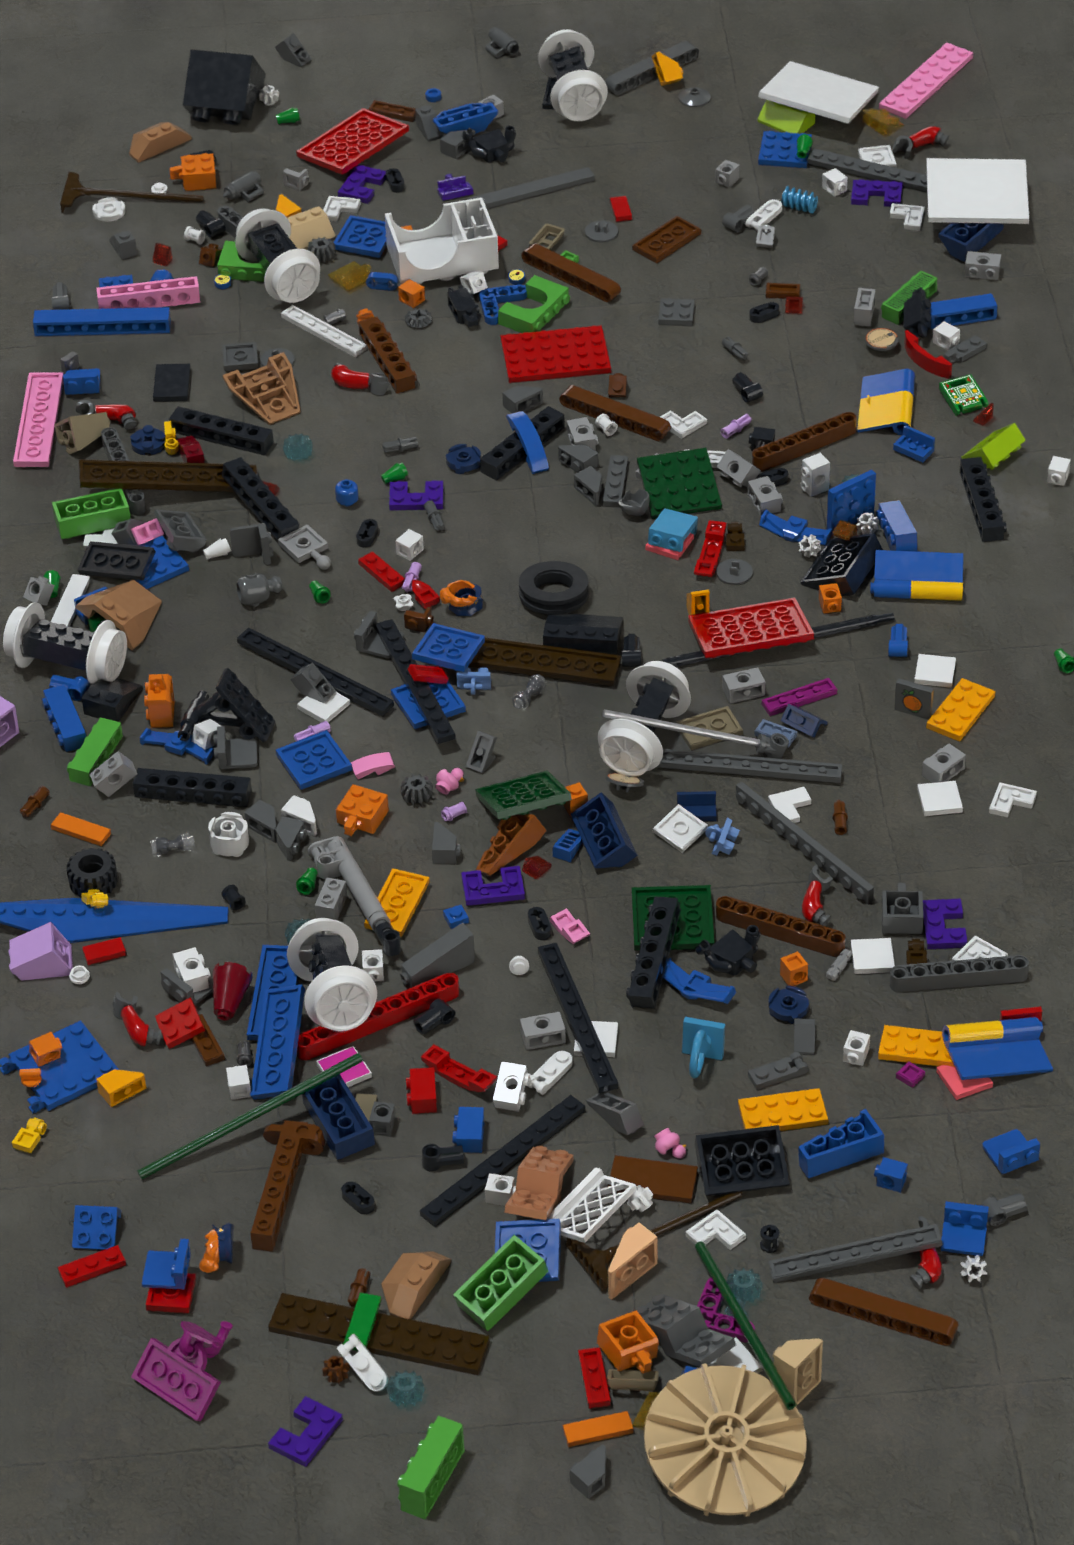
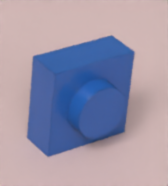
M462 905L443 910V916L450 929L457 927L461 923H469V917Z

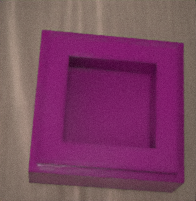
M909 1061L896 1073L898 1080L912 1088L925 1076L924 1070Z

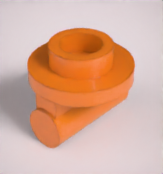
M362 309L356 315L358 321L374 317L371 310L368 311V309Z
M41 1068L20 1069L21 1083L24 1086L35 1087L41 1083Z

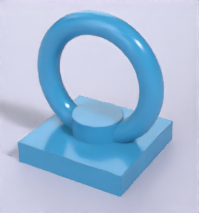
M685 1017L683 1021L682 1053L691 1055L689 1073L692 1078L696 1079L699 1077L705 1057L718 1060L723 1059L725 1042L724 1023Z

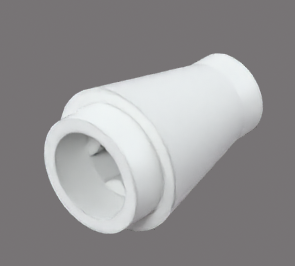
M220 538L204 549L203 552L208 560L228 555L231 549L226 538L222 540Z

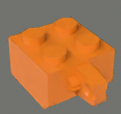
M213 153L181 156L182 165L170 167V178L183 180L184 189L187 191L216 189Z
M169 674L149 675V682H145V693L148 694L144 695V705L148 707L146 709V720H150L151 728L173 727L175 698L172 676Z
M352 784L336 808L337 823L344 825V834L352 836L357 829L374 834L389 811L388 794Z
M637 1310L601 1323L598 1327L597 1344L619 1372L636 1366L643 1374L651 1371V1359L657 1358L659 1341L656 1334Z

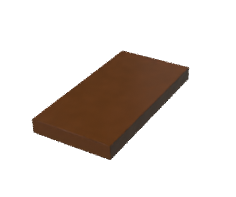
M676 216L633 244L632 250L657 264L699 236L701 228Z
M615 1155L610 1177L636 1184V1186L648 1187L654 1194L652 1196L654 1199L691 1203L698 1166ZM626 1189L616 1191V1193L624 1192Z

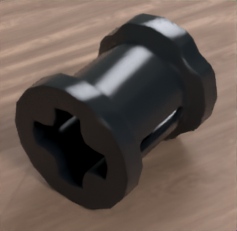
M228 885L221 892L223 899L229 902L232 910L241 909L246 903L245 897L239 894L236 885Z
M765 1225L761 1228L760 1236L762 1240L760 1248L762 1251L774 1253L779 1248V1241L777 1239L780 1233L776 1226Z

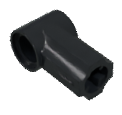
M205 210L199 211L196 221L204 228L209 238L226 231L222 219H215Z
M739 372L732 378V383L741 392L744 402L748 403L763 397L761 385L753 383L746 374Z
M628 634V636L624 637L622 667L641 666L640 637H637L635 634Z
M436 999L432 1002L428 1011L413 1020V1024L421 1035L426 1034L441 1023L444 1025L449 1024L454 1019L456 1012L442 999Z
M427 1144L422 1149V1167L427 1171L433 1172L438 1170L440 1166L464 1164L462 1145L439 1147L436 1144Z

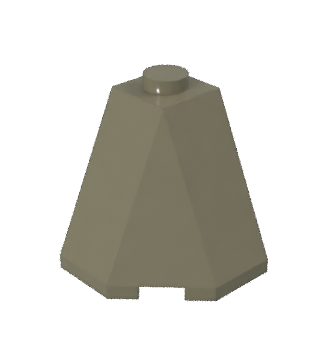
M107 412L70 416L54 424L57 440L61 445L67 447L66 451L69 455L80 451L100 437L103 429L110 427Z

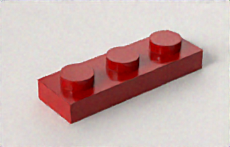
M373 551L358 559L359 565L389 591L393 592L403 586L405 578Z
M116 1245L59 1266L58 1273L67 1288L126 1266V1260L119 1246Z
M600 1347L578 1350L588 1409L610 1406V1396Z

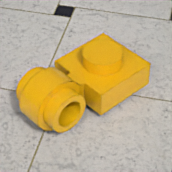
M171 421L164 422L165 451L170 455H174L179 450V444L175 439V428H171Z
M91 889L88 890V893H82V901L94 908H104V906L108 905V895L100 892V890Z
M30 1118L26 1129L21 1127L11 1142L12 1147L31 1154L41 1139L40 1134L43 1135L46 1132L47 1123H44V1120L39 1118Z

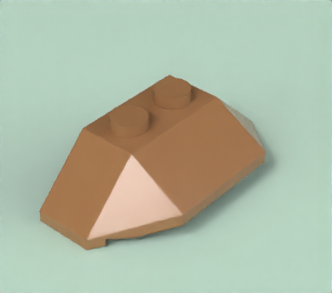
M160 122L133 135L129 155L139 163L191 140L192 136L170 122Z
M433 1251L403 1253L381 1283L389 1314L412 1319L452 1262L451 1259Z

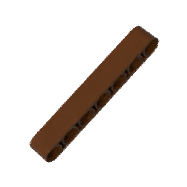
M534 243L521 253V257L526 264L604 302H610L621 293V287L617 282L539 244Z
M574 385L569 386L559 397L560 403L566 408L593 418H597L601 414H607L609 420L614 421L618 427L655 441H661L671 430V424L664 418Z
M845 412L756 448L752 452V465L762 472L851 436L856 432L857 416L852 412Z
M721 896L716 900V919L722 923L747 930L748 926L755 925L759 928L761 935L832 957H838L842 950L845 949L846 937L839 930L728 896Z
M818 1278L809 1295V1301L817 1307L944 1346L952 1343L959 1326L958 1322L952 1317L826 1278Z

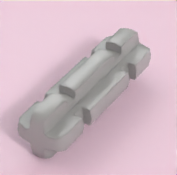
M842 950L826 972L827 979L831 981L837 979L848 964L847 962L852 958L851 950Z

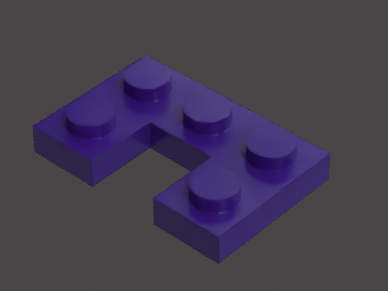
M363 165L356 166L339 189L338 197L361 199V203L368 204L374 196V189L363 187L364 184L367 182L381 186L386 179V171Z
M853 180L851 205H867L868 196H884V206L891 207L892 204H901L902 182Z
M425 481V493H408V482H390V511L425 510L424 504L427 501H433L437 509H443V481Z
M520 866L500 868L502 882L483 884L481 870L461 872L466 906L524 900L525 892Z
M961 899L923 900V925L927 949L963 948L967 944L965 928H945L944 919L963 918Z
M307 1396L304 1397L293 1411L295 1418L309 1424L302 1434L297 1436L280 1427L268 1443L269 1449L304 1467L309 1464L343 1420L342 1414Z

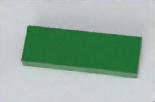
M366 1293L359 1294L343 1345L349 1341V1337L352 1334H355L367 1348L382 1301L381 1296ZM354 1347L353 1349H351V1350H354V1351H358V1349H357L356 1347Z

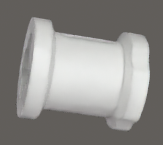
M188 226L184 232L185 240L196 241L200 245L206 237L204 230L199 231L191 226Z
M601 414L595 420L596 427L601 428L607 436H611L617 431L618 425L614 421L609 420L607 414Z

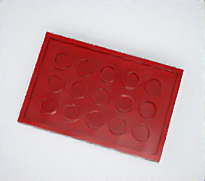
M362 108L297 150V157L343 175L399 137H402L409 131V125Z
M602 325L500 335L509 383L611 373Z
M796 598L688 615V622L705 658H716L721 655H734L739 652H751L756 649H769L774 646H787L792 643H805L809 640H814V632Z

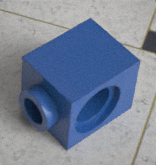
M883 1157L881 1164H877L874 1172V1177H877L876 1186L901 1193L907 1178L908 1164Z

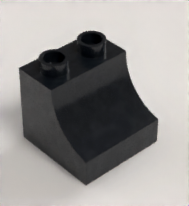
M191 49L183 106L191 114V119L194 121L209 122L210 116L222 117V122L225 124L240 125L241 119L251 120L256 98L264 87L266 73L253 55Z

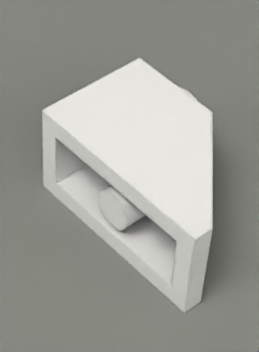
M293 795L281 809V815L304 821L307 833L316 836V820L310 802Z

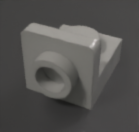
M286 168L283 171L284 185L300 191L309 183L308 170L304 169L301 173Z
M770 225L758 226L757 247L773 248L775 227Z

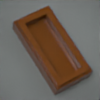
M766 284V298L799 299L800 284Z

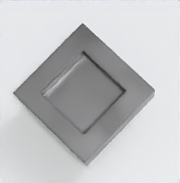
M74 351L60 359L64 374L68 370L79 368L78 354Z

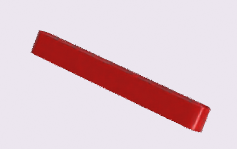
M446 973L375 1003L369 1017L354 1029L334 1031L318 1026L299 1034L296 1055L301 1060H310L429 1010L430 1005L436 999H442L444 1002L451 1001L459 996V978L454 973Z

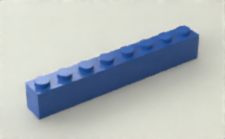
M170 307L34 310L33 318L35 336L170 333L171 326Z

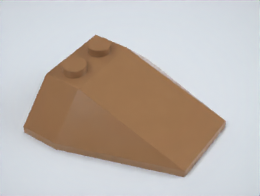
M284 352L269 357L267 366L241 375L238 370L222 375L229 390L269 425L300 413L292 365Z
M132 580L89 595L79 602L75 608L88 618L97 612L105 619L111 620L118 629L126 634L127 647L133 651L144 641L162 600L138 582Z

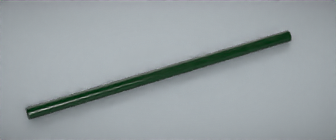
M358 1052L137 1170L140 1178L143 1180L358 1065L363 1062L360 1053Z
M697 1242L695 1244L697 1253L787 1410L794 1409L796 1407L794 1398L704 1242Z

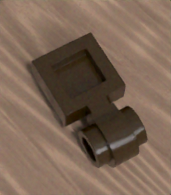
M738 521L727 523L726 551H745L742 523H738Z
M912 939V941H908V950H906L907 964L927 963V950H924V940Z

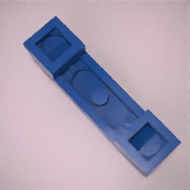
M523 411L508 414L506 418L512 431H516L527 455L526 461L532 474L549 470L542 442L529 417Z

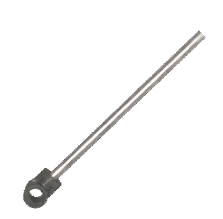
M603 710V717L629 719L642 725L756 746L757 753L765 752L769 758L781 759L789 744L788 738L779 733L772 734L770 738L764 734H759L758 738L755 739Z

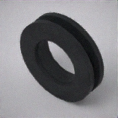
M562 561L537 563L525 569L520 575L519 598L524 606L538 613L549 615L569 613L579 609L587 601L588 576L580 567ZM548 583H561L570 588L562 592L553 593L542 591L538 587Z

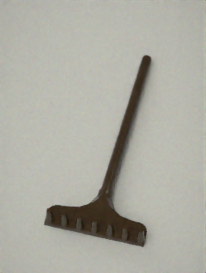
M68 172L60 206L61 213H64L65 207H71L76 198L84 195L203 202L204 197L198 195L86 188L80 184L79 174Z
M742 1192L729 1193L650 1231L659 1236L742 1197ZM567 1237L566 1247L601 1291L608 1288L607 1266L610 1260L614 1258L619 1245L610 1247L607 1250H596L590 1248L584 1242Z

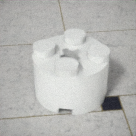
M224 812L221 813L220 817H214L209 822L210 845L213 853L222 856H241L249 845L247 821L238 813Z

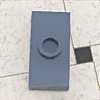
M765 719L760 722L754 733L757 737L759 734H764L768 738L774 733L782 734L789 740L788 748L797 737V731Z

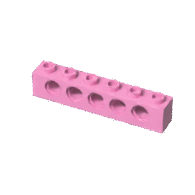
M197 276L96 288L99 309L155 308L200 303Z

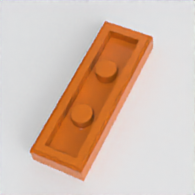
M62 812L51 823L52 830L98 846H102L111 835V829Z
M628 1411L564 1424L563 1432L568 1447L632 1434L633 1426Z

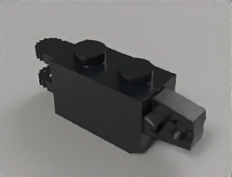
M462 285L458 286V290H454L452 287L448 288V307L458 324L466 323L468 327L478 325L477 314L479 313V306L477 303H474L473 295Z
M920 287L914 290L912 298L904 303V329L910 331L917 338L919 335L924 338L927 336V330L930 329L931 302L926 298L925 290Z

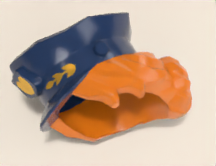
M457 580L440 590L442 603H449V610L457 616H472L482 609L484 601L481 596V587L468 581Z
M212 1224V1231L205 1235V1239H208V1242L205 1244L206 1251L203 1259L199 1263V1268L202 1272L210 1273L219 1269V1261H227L232 1264L233 1224H225L222 1228H217Z

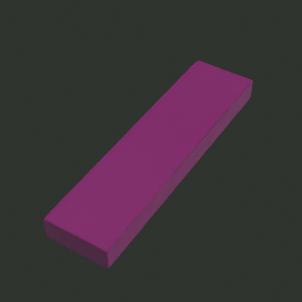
M826 678L763 699L761 705L769 716L785 712L788 704L800 707L836 695L837 688L830 678Z

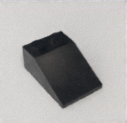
M119 678L112 682L101 680L91 685L82 697L84 715L119 722L143 689V685Z

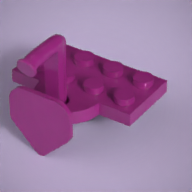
M181 1321L180 1325L184 1333L181 1338L173 1341L169 1347L157 1339L151 1338L131 1377L196 1421H201L221 1381L205 1372L207 1358H213L220 1352L230 1329L233 1328V1325L227 1321L220 1323L221 1328L216 1337L192 1322Z

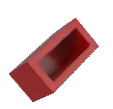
M434 1067L409 1069L410 1077L406 1078V1089L411 1090V1093H407V1106L412 1107V1114L437 1112Z

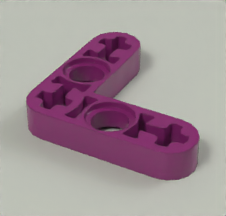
M712 1277L709 1278L697 1305L701 1310L703 1318L706 1319L707 1328L737 1338L740 1342H748L734 1317L718 1313L723 1297L718 1288H716L715 1294L712 1293V1288L716 1284ZM712 1301L715 1305L713 1307H706L704 1303ZM750 1322L751 1325H752V1327H753V1329L755 1330L754 1324H753L752 1322ZM721 1323H727L730 1325V1327L727 1329H721L718 1327V1325Z

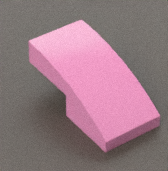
M157 518L131 529L138 546L164 535Z
M389 752L372 754L351 762L354 774L358 780L373 772H376L379 776L395 768Z
M567 908L550 917L552 925L572 944L590 936L589 931L579 919L575 920Z

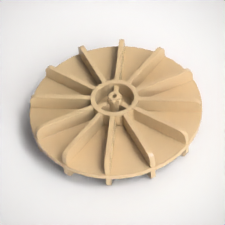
M705 1363L701 1364L699 1369L689 1371L674 1380H670L655 1398L646 1418L644 1444L647 1462L654 1474L668 1490L670 1497L675 1496L687 1505L704 1511L706 1516L709 1513L720 1515L743 1514L744 1517L750 1516L751 1512L763 1509L778 1499L781 1500L797 1480L805 1460L806 1433L802 1414H799L796 1407L792 1410H787L771 1381L762 1375L747 1370V1365L742 1364L741 1368L734 1366L708 1367Z

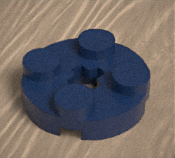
M151 425L144 426L143 429L136 431L130 436L132 450L137 454L145 455V453L151 452V455H154L165 448V434Z
M458 444L452 446L448 450L449 453L446 454V463L456 474H463L464 472L480 468L481 452L476 446L472 445L471 448L467 447V444Z
M785 986V989L781 990L777 988L770 994L768 999L769 1014L779 1020L794 1024V1019H801L807 1014L809 999L806 997V993L798 987Z

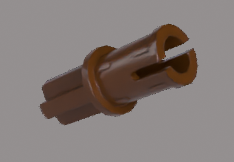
M40 786L33 796L28 797V801L20 809L23 817H29L37 808L41 807V803L50 795L48 788Z
M840 800L834 803V814L832 816L835 822V833L838 835H843L847 832L846 821L848 819L845 802Z
M364 1268L358 1269L356 1278L350 1285L351 1292L347 1300L350 1307H356L359 1294L367 1292L366 1285L371 1273L367 1271L366 1276H364L366 1272Z

